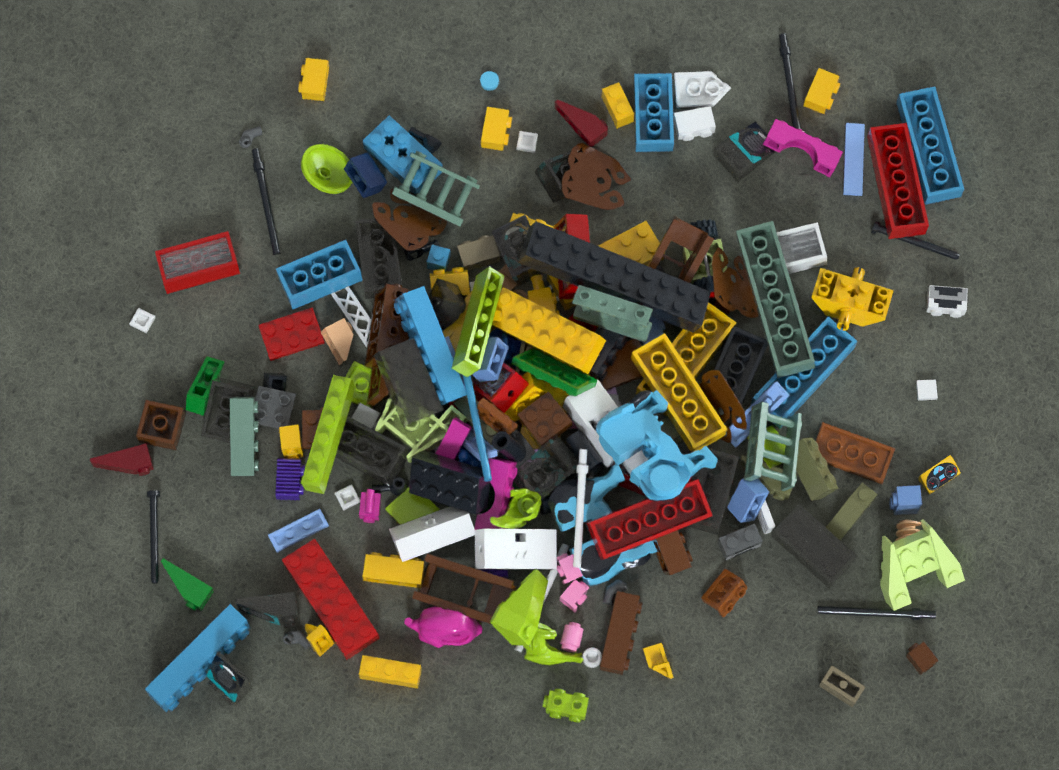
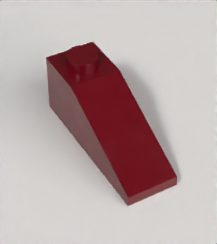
M560 100L555 101V109L588 146L593 147L607 136L608 126L603 119L599 120L596 115Z
M146 443L90 458L92 466L96 468L134 475L139 474V476L147 475L150 473V470H154Z

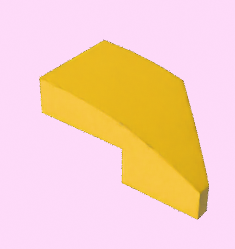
M662 643L642 648L648 667L672 679L673 674Z

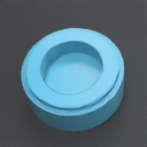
M488 71L482 74L480 84L483 89L492 91L498 87L499 78L496 73Z

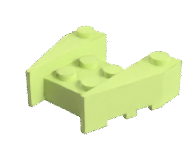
M407 369L395 382L375 432L379 437L387 428L411 448V452L406 456L408 462L411 463L413 456L424 450L430 452L440 446L455 417L467 423L466 416L452 405L438 419L418 403L414 396L422 389L423 382Z
M924 519L921 520L923 530L893 543L886 536H882L883 562H881L882 579L880 586L886 603L894 611L912 603L906 583L936 570L938 579L947 588L965 581L960 563Z

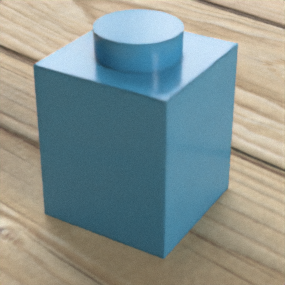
M432 245L427 259V269H444L446 272L451 257L450 249Z

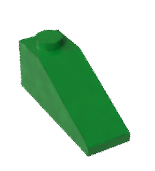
M206 356L187 393V411L204 416L214 394L225 363L224 361Z
M162 558V565L184 601L187 602L185 605L193 611L196 609L202 611L214 593L213 588Z

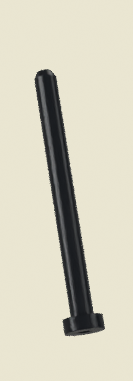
M875 220L871 233L876 234V232L888 236L886 227L879 225L880 222ZM913 236L896 238L955 260L960 256L955 251Z
M151 490L147 491V497L150 498L152 584H157L159 581L157 497H160V491Z

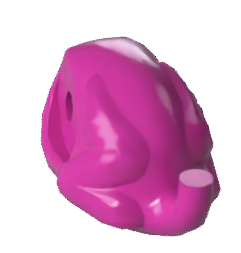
M437 606L424 609L418 619L412 620L408 617L404 621L407 627L419 634L420 641L437 648H441L443 645L460 646L468 644L483 631L482 626L476 619L460 612Z

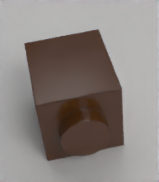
M922 642L920 645L915 643L908 649L909 653L906 657L920 675L938 662V659L925 642Z

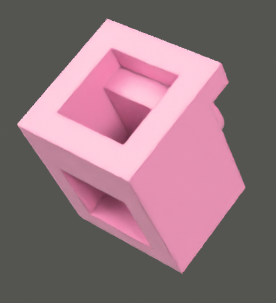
M565 553L557 557V571L560 577L564 576L565 578L562 581L563 585L583 576L579 568L573 567V554L568 556Z
M575 579L560 596V601L575 613L578 607L577 604L581 605L587 598L585 594L589 589L588 585L583 581L578 582Z

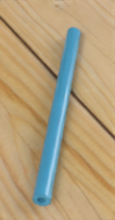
M463 375L484 481H491L492 476L471 375L468 377Z

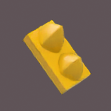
M305 624V630L308 635L306 638L320 657L334 642L321 624L318 627Z

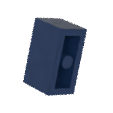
M368 152L350 158L344 167L345 172L363 198L381 192L387 183L385 176L381 173Z

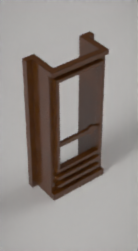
M674 216L648 267L656 269L661 258L664 257L678 264L679 267H683L678 279L691 283L714 238L710 237L707 232ZM671 241L692 251L685 264L664 254Z
M426 554L424 561L428 562L429 566L420 592L414 591L412 599L443 609L454 610L468 617L491 624L490 620L501 602H505L510 597L509 594L512 591H516L517 587L513 585L514 581ZM437 567L476 579L470 599L467 601V607L428 595ZM479 580L493 584L484 612L470 608L473 605V598Z

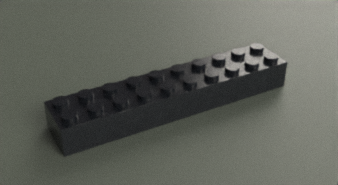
M537 221L527 231L518 261L522 265L577 287L581 285L653 309L652 317L692 333L703 324L711 294L708 290Z

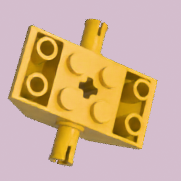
M859 267L853 269L852 277L820 268L811 298L826 316L839 319L837 323L839 330H841L842 324H844L842 331H846L849 329L850 323L863 327L885 321L894 290L862 281L865 271L861 268L860 274H858Z

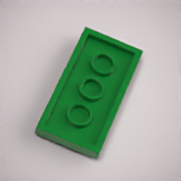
M536 348L516 355L512 360V364L517 366L519 370L529 372L535 378L545 380L551 386L560 388L571 396H578L596 387L597 379Z

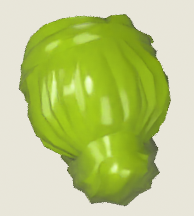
M527 488L512 489L510 491L512 500L508 511L501 517H491L490 522L495 526L507 529L523 527L526 525V521L537 517L541 505L540 494Z
M542 623L538 624V629L530 645L523 646L526 649L524 659L538 664L555 665L565 662L582 663L584 661L581 657L582 653L564 652L550 646L546 639H555L557 632Z

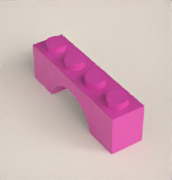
M777 119L772 124L763 145L779 153L789 147L803 149L812 159L813 170L828 177H831L843 153L836 146L828 145L822 142L821 139L812 137L803 130L791 127L785 121Z
M499 457L488 459L492 476L490 483L495 491V500L489 511L477 515L474 530L506 529L493 525L490 522V518L501 517L508 511L511 498L510 491L514 489L512 487L513 480L517 475V462Z

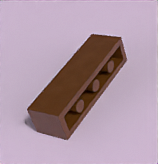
M617 591L600 670L623 675L624 670L628 671L630 659H627L628 651L632 652L634 640H631L632 632L636 633L639 622L635 621L636 613H641L643 604L639 602L640 596Z

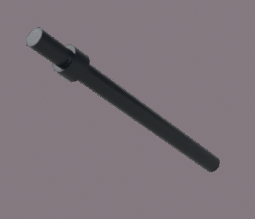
M782 33L779 34L781 46L779 52L780 57L783 59L792 124L794 128L801 129L790 62L791 50L787 43L786 34Z
M255 148L252 149L253 169L258 179L273 255L281 253L264 176V162L261 161L259 149Z
M818 606L817 614L911 618L912 620H920V618L936 619V611L920 610V608H912V610L897 609L894 611L893 609Z

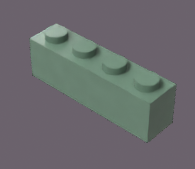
M255 397L230 398L231 476H254L256 471H259V459H256V452H259V440H255V432H259V421H255V413H258L259 405L258 401H255Z

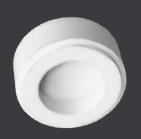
M594 647L586 649L582 657L584 659L583 663L590 668L599 666L602 660L600 650Z

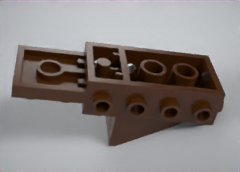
M386 284L374 297L365 367L372 368L367 397L368 405L374 406L388 395L390 389L388 377L391 376L392 366L400 361L401 356L412 358L415 355V351L410 348L408 343L409 336L402 328L401 316L396 313L394 308V300L408 292V289L402 288L403 286L399 284Z

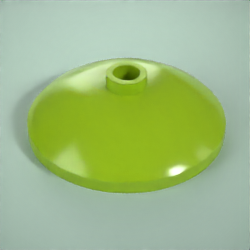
M317 144L309 147L301 158L302 172L307 181L318 190L329 194H338L346 191L352 184L351 179L344 170L349 159L337 148L330 145Z

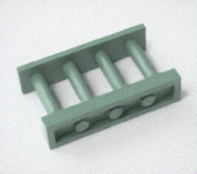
M416 151V153L411 152L410 157L414 158L410 170L403 184L399 188L395 186L392 194L461 226L463 218L460 217V212L472 187L479 189L478 180L468 175L467 178H464L425 159L427 155ZM421 162L431 166V170L420 193H417L415 196L409 193V187ZM439 170L449 176L437 201H434L432 204L426 201V195ZM455 179H458L466 184L454 209L448 212L443 209V204Z
M581 285L578 286L572 302L577 305L573 319L643 342L647 341L652 328V322H649L653 309Z
M760 402L752 406L744 480L753 481L762 475L782 481L781 490L786 491L795 487L797 481L796 467L800 430L802 428V414L797 413L788 419L770 414L768 411L769 404ZM767 421L786 426L787 436L768 432L766 429ZM765 439L786 445L785 455L765 450ZM763 457L784 463L783 473L763 468Z

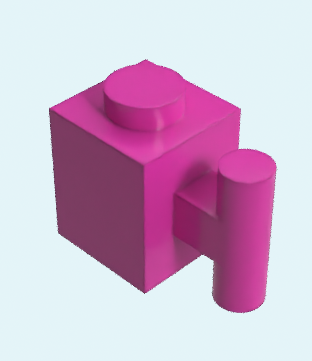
M367 489V492H361L359 517L366 523H374L375 520L379 521L382 497L380 493H374L372 489Z

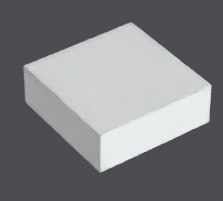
M520 131L516 150L535 153L538 134Z
M138 308L129 325L147 333L156 317Z
M936 379L916 381L918 401L937 400Z
M352 484L335 492V496L343 511L360 503V499Z

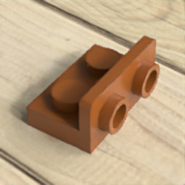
M484 398L478 402L479 418L497 433L506 432L510 435L517 429L518 425L493 403L488 402Z
M321 407V410L302 411L303 449H311L323 407Z
M724 569L701 599L704 603L716 609L722 617H725L727 613L732 611L736 602L745 595L747 586L743 579Z

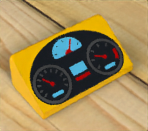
M949 455L920 475L918 480L930 495L961 472L952 456Z

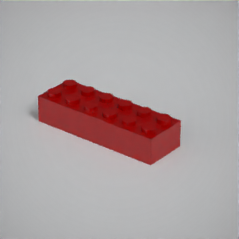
M907 123L870 127L867 139L888 239L925 235L929 223Z
M699 479L689 481L680 495L672 500L652 501L646 498L586 522L600 559H607L713 515Z
M315 539L282 559L283 565L346 660L380 639L379 634Z

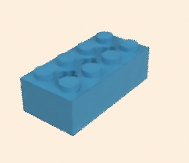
M672 73L634 74L636 152L673 151Z
M388 116L363 139L364 149L402 184L414 161V158L410 157L411 152L416 153V151L427 155L425 159L443 167V164L391 116ZM421 162L409 187L410 191L415 195L420 193L431 170V166ZM438 170L435 179L442 173Z
M346 240L276 268L278 279L292 309L363 281L359 266Z

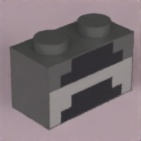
M752 524L719 538L718 546L726 561L760 547L763 541L756 525Z

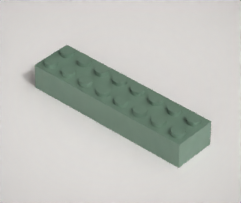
M771 221L737 230V242L777 378L814 369L815 360L774 222Z

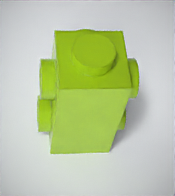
M554 689V691L549 692V696L545 695L543 707H546V713H549V717L561 719V716L569 717V721L579 723L581 720H585L589 698L585 697V694L575 692L571 695L566 694L565 690Z

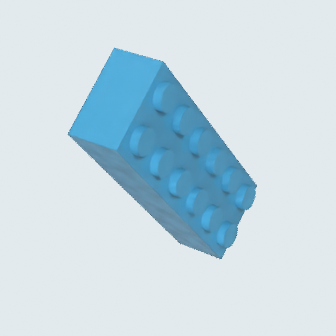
M930 87L899 94L896 104L901 122L907 123L924 204L961 197L964 186L936 88Z
M422 286L394 300L395 311L401 316L402 328L409 336V346L415 351L417 356L415 360L417 366L423 371L425 385L429 386L431 391L430 398L432 403L440 407L466 396L467 393L459 372L452 369L453 357L425 287Z
M827 317L808 338L815 360V368L777 378L775 373L753 397L751 405L777 381L790 396L771 414L787 419L793 416L854 350L857 340L846 331H842L843 328L839 330L837 323L830 317ZM773 423V424H775L779 429H781L782 426H783V425H780V424H777V423Z
M230 604L145 688L148 695L165 712L174 710L179 704L178 700L183 695L185 697L188 696L193 690L192 686L197 681L199 683L206 678V672L211 667L215 668L220 664V662H213L215 655L217 654L221 658L225 653H231L236 647L234 644L239 639L243 640L250 633L248 631L250 629L248 621Z

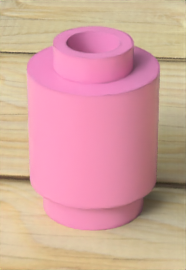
M569 622V625H564L560 642L562 650L576 652L577 648L580 647L584 631L583 628H580V624Z

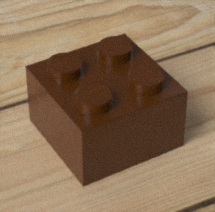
M549 391L517 414L520 423L541 449L572 427V420Z
M146 400L136 435L139 443L177 450L186 416L184 408Z
M676 530L653 540L657 549L655 553L665 575H673L692 567L690 562L693 560L690 552L684 548L683 544L686 542L682 532L679 533Z

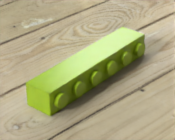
M490 266L476 275L452 364L453 370L466 377L481 368L505 275Z
M337 375L332 377L301 480V484L306 491L320 494L325 493L356 388L351 378Z

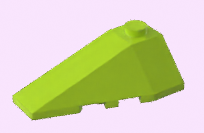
M534 569L521 582V586L516 591H512L509 594L510 597L505 602H501L490 620V623L511 645L529 646L538 629L548 580L538 569Z

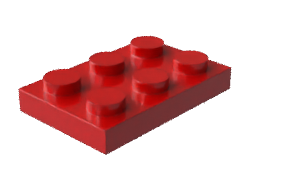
M313 307L258 325L270 361L325 343Z

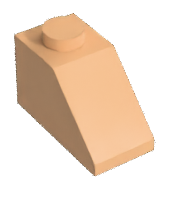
M345 318L321 331L339 365L347 360L354 335L351 324L346 322Z

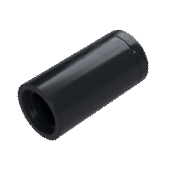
M581 430L573 433L566 439L565 442L578 460L579 450H587L588 473L603 464V460Z
M498 432L493 437V447L509 460L518 463L525 458V447L508 433Z

